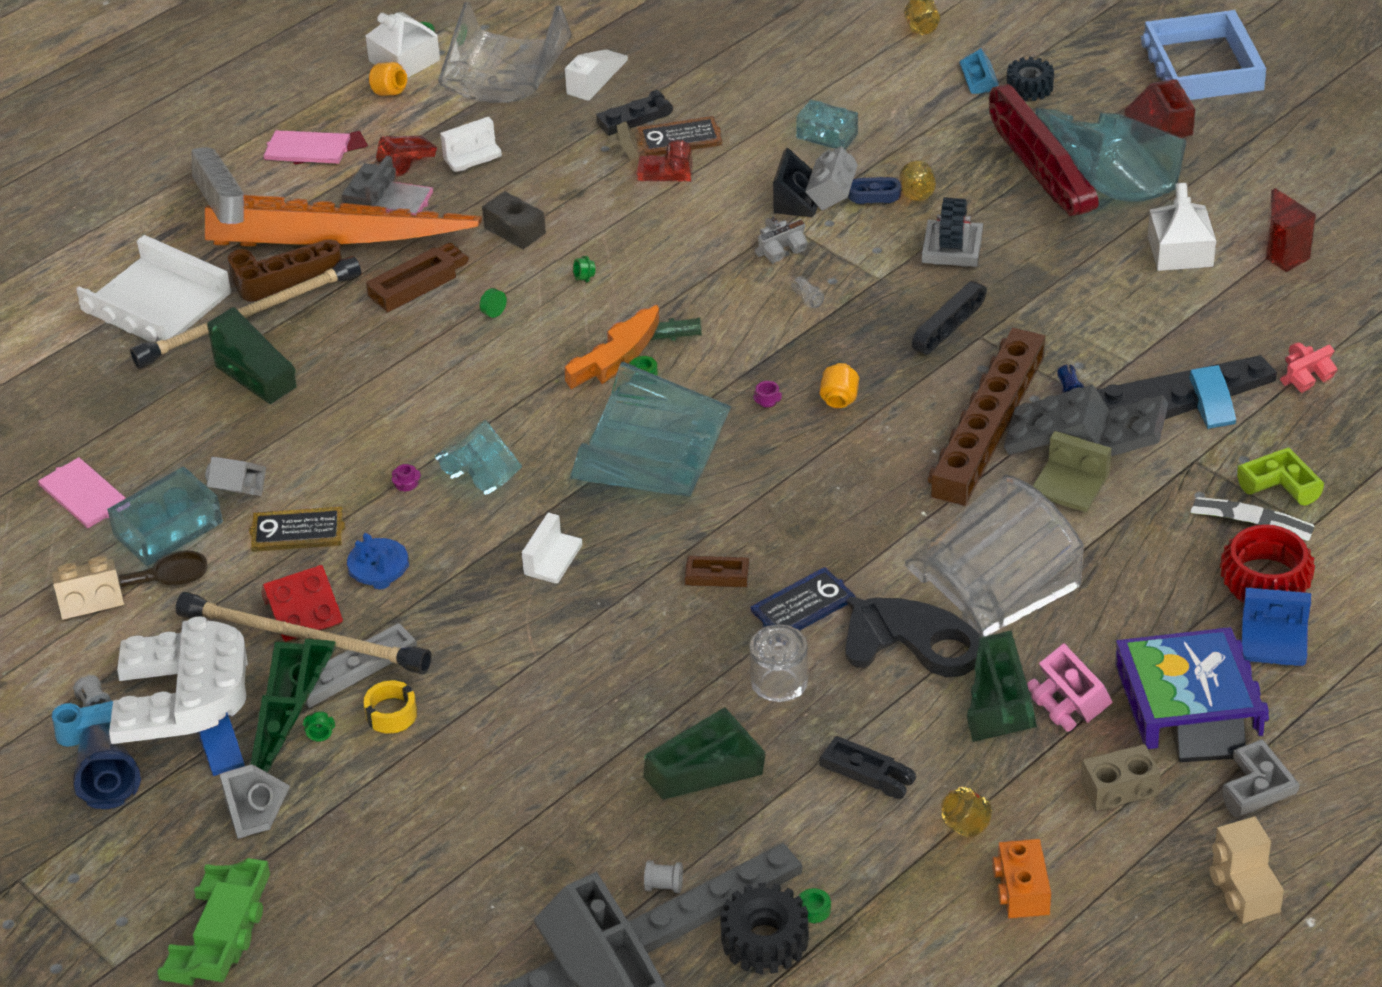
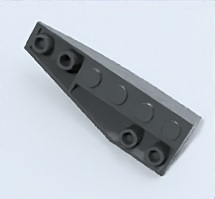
M597 871L566 885L534 918L536 927L566 976L577 987H666L632 926Z

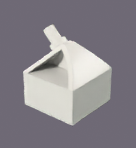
M398 12L394 15L380 13L378 21L382 24L366 35L369 61L374 65L382 62H397L405 70L407 78L440 61L437 34L404 12Z
M1187 183L1175 184L1176 199H1174V205L1151 209L1149 213L1148 239L1157 270L1213 267L1216 238L1206 206L1191 203V197H1188Z

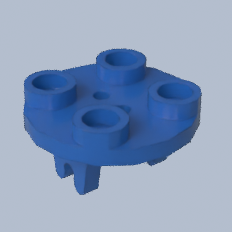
M367 533L363 535V542L359 540L355 542V547L347 558L349 576L359 583L372 585L378 590L389 587L390 583L401 577L409 567L408 553L403 545L387 538L372 539V536Z

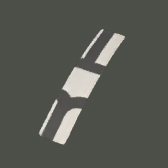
M1197 497L1190 511L1192 514L1220 516L1258 525L1284 527L1306 541L1310 540L1314 529L1313 524L1287 514L1255 505L1222 499Z

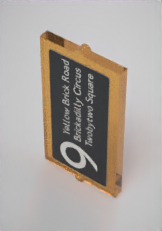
M714 116L637 128L640 137L639 145L643 147L646 157L723 145L720 136L721 130L720 127H717Z

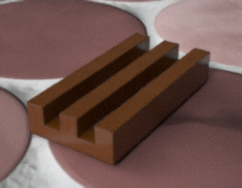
M687 556L685 585L747 587L749 558Z

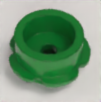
M588 256L576 258L573 262L574 278L577 281L584 280L588 283L590 278L595 275V263Z
M314 712L304 718V731L307 737L313 741H325L331 736L332 729L335 728V720L333 717H328V714L325 712Z

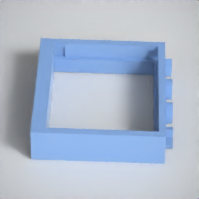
M1235 10L1145 22V31L1143 36H1141L1142 47L1147 49L1149 61L1155 66L1156 76L1161 78L1164 92H1168L1172 102L1264 90L1266 67ZM1226 37L1242 69L1178 77L1162 45Z

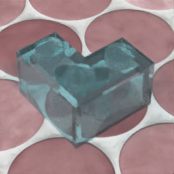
M486 420L456 435L434 455L440 463L442 470L449 474L452 479L468 472L473 478L474 484L485 495L502 487L523 467Z

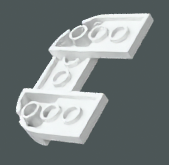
M193 617L188 621H182L181 633L164 632L158 636H132L126 640H121L117 668L119 681L178 674L176 693L158 692L152 696L138 698L135 696H125L119 700H114L109 729L111 744L191 734L218 725V720L224 718L226 712L231 716L236 714L244 705L247 696L245 689V667L248 665L243 635L230 625L206 621L205 617Z

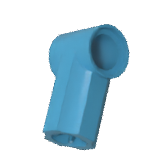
M113 701L79 708V706L72 703L58 705L52 712L57 743L66 747L79 744L82 732L92 725H105L110 729Z

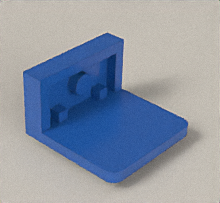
M1246 588L1241 640L1244 660L1295 666L1305 665L1307 662L1311 593Z

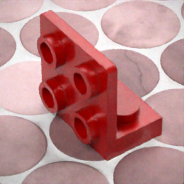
M323 565L265 583L262 586L261 595L265 605H270L275 620L319 631L343 622ZM281 634L283 642H289L298 639L296 637Z

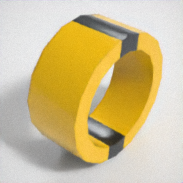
M396 680L383 681L372 686L364 696V711L369 726L375 731L385 734L398 733L410 727L417 717L415 693L412 688L404 682ZM397 698L407 703L400 711L384 714L374 710L375 705L386 699Z

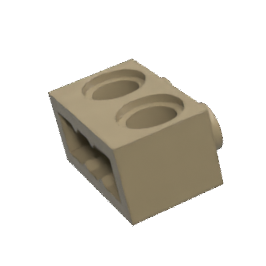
M1145 744L1082 760L1081 784L1095 811L1115 808L1122 804L1146 800L1159 795L1161 772Z

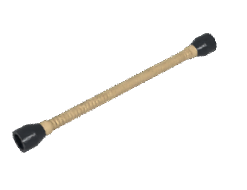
M351 255L338 261L331 269L326 270L324 274L273 294V296L270 295V297L268 296L254 302V304L251 303L244 308L225 314V316L213 319L169 339L141 343L130 348L133 362L138 369L154 363L161 355L168 353L169 349L171 350L192 341V339L195 340L202 337V335L214 332L218 328L221 329L231 323L233 324L247 318V316L249 317L257 312L259 313L267 308L276 306V304L278 305L286 300L295 298V296L297 297L305 292L314 290V288L316 289L324 284L352 280L361 276L360 265L357 259Z
M182 592L176 602L177 615L185 618H216L304 640L336 641V647L389 659L390 662L399 664L407 671L422 675L427 673L431 665V651L416 646L405 648L394 646L391 648L220 607L208 602L200 595Z

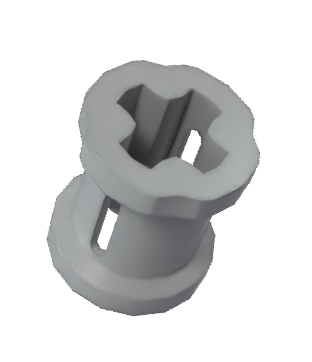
M95 675L82 677L73 686L74 695L77 699L82 700L83 707L101 704V701L103 703L112 701L110 696L101 690V682Z
M647 860L644 874L645 891L651 892L653 888L671 889L674 893L680 894L683 882V864L676 862L675 866L654 864V861Z

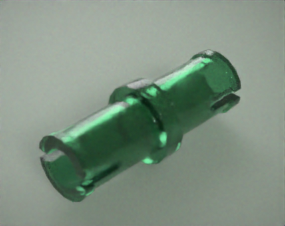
M700 317L684 320L668 318V321L659 322L651 340L670 338L671 341H676L677 337L702 336Z

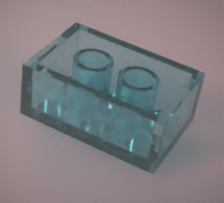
M184 466L107 509L113 535L146 566L151 565L162 556L177 550L223 523L218 496Z

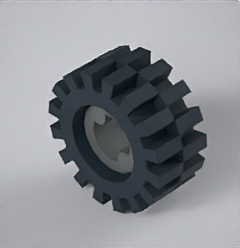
M1022 57L1020 62L1014 60L1012 64L1008 65L1007 84L1012 86L1023 97L1024 101H1027L1028 98H1031L1032 101H1037V97L1040 100L1045 99V95L1049 96L1053 92L1052 64L1049 65L1047 60L1042 62V58L1033 60V57H1028V60H1025Z

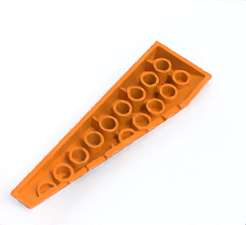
M244 195V221L241 223H222L218 220L210 205L205 207V240H213L215 245H229L230 241L240 242L241 246L246 247L257 246V243L310 245L328 239L335 240L340 244L371 243L424 237L478 227L482 222V216L445 213L443 218H440L438 213L433 211L417 212L416 215H411L410 209L402 208L389 211L388 213L386 212V207L342 203L340 208H336L335 203L329 201L314 202L313 205H308L307 199L296 198L284 203V197Z

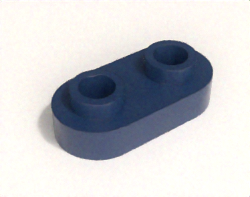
M893 177L853 179L848 198L857 204L892 203L901 197L902 184Z

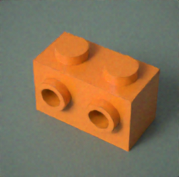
M1040 839L999 842L998 857L992 858L994 877H1000L1001 884H998V899L1000 905L1006 904L1008 918L1050 915L1051 889Z

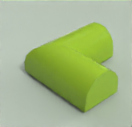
M1289 447L1238 465L1237 469L1238 482L1243 491L1249 495L1281 484L1300 505L1305 506L1315 502L1322 494L1324 482Z

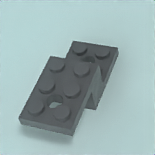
M1094 385L1074 388L1066 393L1056 396L1050 395L1042 400L1024 403L1015 407L1004 448L1009 455L1050 444V437L1054 431L1110 447L1112 448L1111 456L1159 443L1168 402L1164 395L1109 410Z

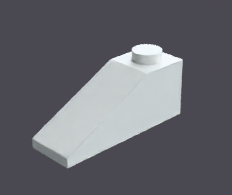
M606 49L577 55L565 68L567 94L589 101L628 60V56Z

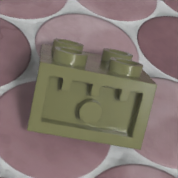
M1054 431L1050 437L1049 461L1032 486L1031 495L1087 512L1110 475L1112 448Z

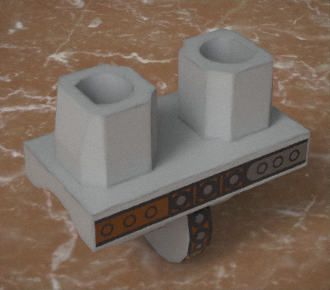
M774 216L765 220L766 227L760 229L761 235L758 236L759 246L755 248V253L758 257L765 255L773 264L784 258L786 252L783 247L789 246L794 254L805 251L808 243L803 234L805 223L802 219L787 224L785 220L778 222Z

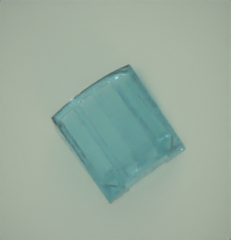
M1036 108L1035 114L1069 153L1074 164L1088 182L1103 194L1122 201L1137 202L1151 200L1176 189L1175 184L1178 183L1186 139L1122 114L1100 113L1098 123L1075 122L1073 121L1074 116L1060 110Z
M621 362L611 395L589 443H581L578 448L570 479L691 497L712 455L731 406L628 363Z

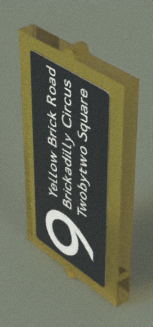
M341 506L253 513L252 528L249 529L250 536H252L251 551L342 545V530L345 529L343 508Z

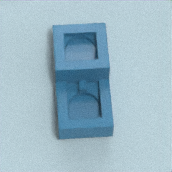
M1219 365L1190 370L1189 379L1199 398L1197 408L1206 428L1210 429L1235 424L1236 417L1232 400Z

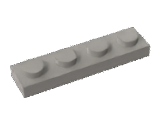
M400 623L366 640L369 643L391 648L394 646L399 648L417 647L416 640ZM347 650L328 661L305 704L308 708H311L393 662L378 656L375 657Z

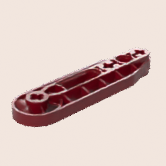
M1009 84L993 87L989 93V113L996 130L1049 196L1069 216H1079L1097 209L1099 200L1094 187L1075 166L1069 153L1016 90Z

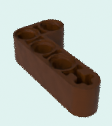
M330 239L260 261H256L253 254L246 249H238L228 255L232 283L241 298L248 302L259 301L268 296L270 297V295L273 296V294L324 274L326 270L331 269L338 261L342 260L340 243Z

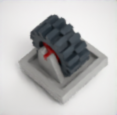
M943 198L941 214H937V220H928L922 250V263L978 267L983 223H971V216H966L967 199Z

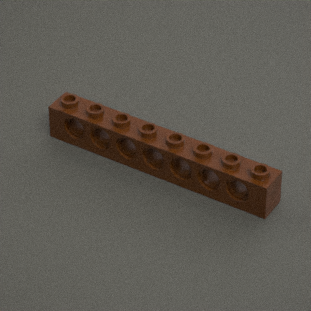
M1012 327L1007 338H1002L998 355L992 356L989 371L987 374L983 373L978 391L972 393L968 410L962 411L958 428H953L947 448H942L937 466H933L929 472L928 484L932 485V498L962 506L967 505L1012 420L1015 407L1020 405L1044 359L1046 335Z

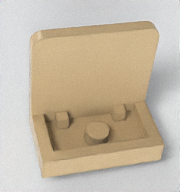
M98 556L89 559L88 564L76 566V563H68L58 566V571L52 573L62 620L124 605L113 559H107L106 556Z

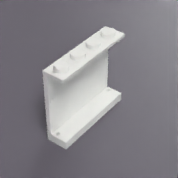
M146 235L137 240L140 259L96 294L80 286L76 288L82 311L98 317L106 323H111L124 329L128 333L137 335L148 342L166 340L185 332L231 294L227 271Z

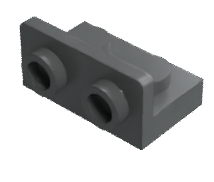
M386 156L379 166L364 163L343 191V203L374 206L383 197L384 191L389 184L395 180L396 169L393 167L392 157Z

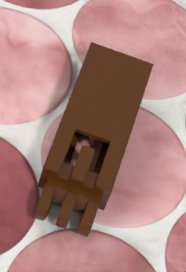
M447 243L437 249L434 247L367 281L368 297L388 313L456 278L455 270L467 264L469 257L452 243Z

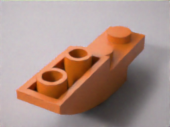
M654 305L649 309H642L631 319L614 324L608 331L606 344H599L592 352L585 356L572 359L565 366V382L570 389L595 376L603 384L628 367L630 361L638 357L656 331L659 324L658 306Z

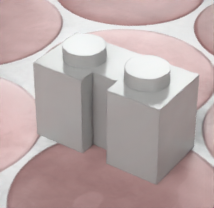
M211 457V463L207 465L205 472L207 487L262 496L266 467L245 461Z

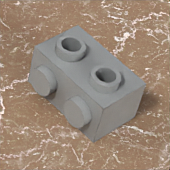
M840 146L833 151H825L816 159L806 193L821 210L848 197L858 166L854 157Z

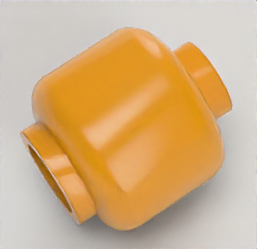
M397 62L377 63L370 70L369 84L373 92L379 96L398 95L405 89L407 74Z
M837 363L827 367L823 371L819 391L821 398L827 405L833 408H844L852 404L856 400L860 380L858 373L844 363Z

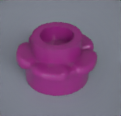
M773 381L758 383L753 395L754 401L763 407H772L782 399L779 386Z
M402 464L392 471L391 480L398 490L411 491L418 486L421 474L414 466Z

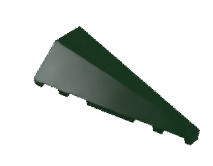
M305 639L304 644L275 642L266 695L262 696L251 758L252 765L268 773L336 648V641Z

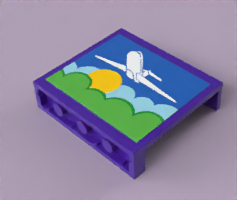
M1231 627L1116 640L1115 666L1142 742L1148 749L1158 748L1159 728L1251 717L1253 729H1256L1258 736H1263L1264 722L1269 721L1268 705L1260 699L1258 681H1253L1249 660H1244L1241 640H1236Z

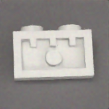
M489 116L440 133L443 159L454 172L466 170L469 167L489 162L502 156L501 149L495 143L494 125Z

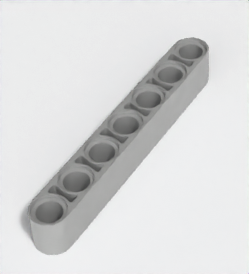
M212 148L192 149V178L218 220L227 224L243 222L244 193L216 150Z

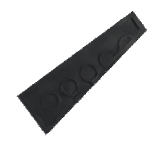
M1262 355L1216 364L1219 365L1230 397L1276 381L1277 372ZM1190 370L1120 385L1111 384L1106 388L1097 389L1109 410L1118 406L1140 402L1145 398L1164 395L1168 402L1165 419L1197 409L1199 401L1189 379Z

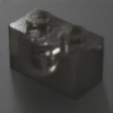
M506 191L482 206L484 228L521 249H525L546 234L544 212Z

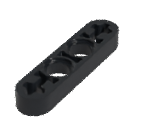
M975 281L968 282L918 328L912 339V348L925 355L930 354L983 304L987 288Z

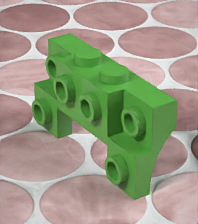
M247 858L234 865H205V875L199 887L196 886L194 889L196 899L208 901L193 933L195 945L180 946L169 944V955L163 968L159 967L157 971L159 980L192 986L196 978L224 983L231 964H238L243 950L246 951L249 948L251 931L254 924L259 923L261 920L263 904L259 902V899L270 876L268 861Z

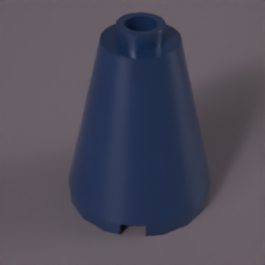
M100 724L89 726L80 736L73 776L75 793L79 799L81 798L87 802V805L92 808L106 810L123 805L125 799L132 793L134 796L139 789L141 782L139 766L122 743L111 744L109 728Z

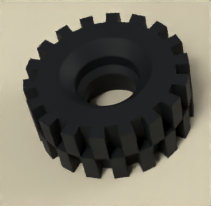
M758 883V889H753L750 884L744 886L743 894L737 890L732 893V901L728 899L725 901L724 910H721L720 914L721 943L723 944L725 955L730 954V961L734 965L741 961V969L749 971L750 967H755V973L763 974V968H770L772 974L778 972V966L783 965L786 970L792 967V959L798 962L802 958V951L806 952L809 940L808 911L806 906L803 907V900L800 896L794 898L793 890L787 888L782 892L781 885L773 883L772 888H766V883ZM761 925H769L778 929L770 935H758L751 931Z

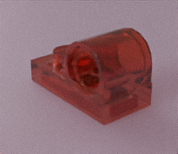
M381 136L376 160L381 164L386 156L392 157L396 176H401L410 169L413 158L421 160L423 157H435L437 147L423 136Z
M674 140L667 145L665 156H639L638 181L691 182L693 157L690 145L683 140Z

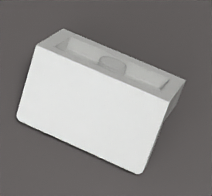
M548 512L522 551L524 575L555 584L559 583L582 547L581 538L561 533L559 515Z

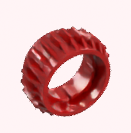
M1255 525L1239 532L1233 539L1229 540L1228 545L1224 546V551L1221 555L1220 576L1224 578V585H1227L1230 592L1243 603L1246 588L1306 593V590L1311 588L1314 577L1315 558L1311 555V549H1308L1305 542L1293 531L1276 525ZM1257 559L1273 560L1286 565L1291 571L1273 575L1263 574L1249 569L1244 563Z

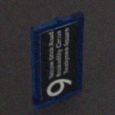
M823 567L752 605L750 608L751 612L763 622V627L769 628L782 641L848 605L846 600L849 597L856 598V595L844 585L842 579H837L826 567Z

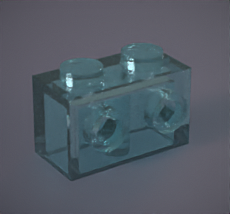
M810 99L796 116L797 138L834 149L842 146L846 150L858 135V112Z

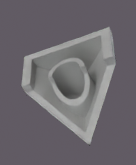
M252 764L220 773L226 806L237 839L269 830L290 785Z

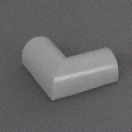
M1261 739L1234 750L1233 759L1246 776L1223 784L1222 794L1227 809L1234 817L1238 818L1297 794L1300 784L1265 741Z

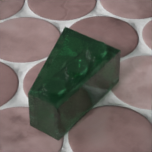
M234 306L207 323L216 368L269 404L274 403L297 388L295 380L296 371L292 363Z
M1012 630L981 637L975 664V680L971 688V704L967 713L972 742L1037 727L1031 696Z
M724 707L645 754L643 777L658 795L665 800L763 775L766 752Z

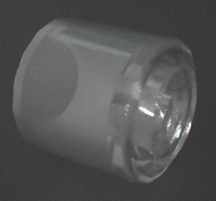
M770 625L758 630L751 638L749 645L752 689L758 696L768 701L783 702L800 696L808 684V644L805 636L798 629L788 625Z

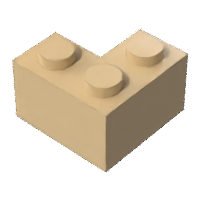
M1255 816L1217 827L1216 840L1212 845L1214 856L1213 864L1210 866L1211 879L1216 886L1221 887L1225 894L1228 908L1230 911L1236 912L1242 924L1281 912L1284 889L1268 865L1271 840Z

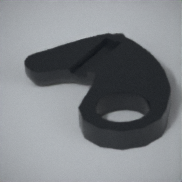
M849 597L846 600L853 611L850 617L845 655L846 659L854 667L866 668L870 666L880 650L889 647L897 641L906 645L927 670L943 677L964 676L976 669L982 658L980 634L972 626L947 610L927 603L901 598L877 597L864 600ZM950 639L963 643L969 650L959 657L948 658L936 654L932 650V646L941 640Z

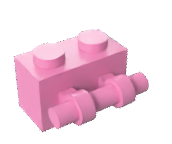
M1065 643L1039 663L1047 680L1040 684L1036 679H1032L1026 685V688L1032 693L1031 697L1038 706L1043 705L1050 713L1049 718L1056 725H1061L1067 732L1073 730L1076 726V722L1070 716L1072 712L1076 711L1088 723L1113 703L1105 686ZM1056 691L1065 699L1060 704L1052 697Z

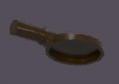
M188 550L176 551L159 558L154 563L153 568L121 574L119 578L121 587L146 582L150 583L151 581H158L166 585H181L198 580L206 573L208 565L204 555L199 552Z

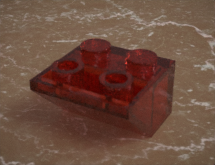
M1177 79L1151 83L1124 111L1126 118L1142 144L1191 136L1194 132L1196 109Z
M1276 188L1271 190L1266 230V259L1283 271L1288 272L1311 257L1316 214Z

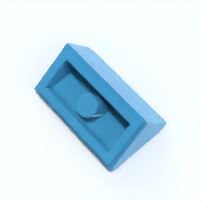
M982 49L975 51L959 62L972 94L990 92L993 87L1000 86L991 61Z

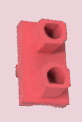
M1299 342L1292 344L1289 347V356L1285 358L1286 363L1289 364L1287 366L1288 372L1280 378V381L1284 386L1293 383L1303 393L1309 390L1316 382L1311 373L1315 372L1322 382L1333 378L1338 370L1331 360L1335 350L1330 344L1315 352L1311 346L1305 347Z

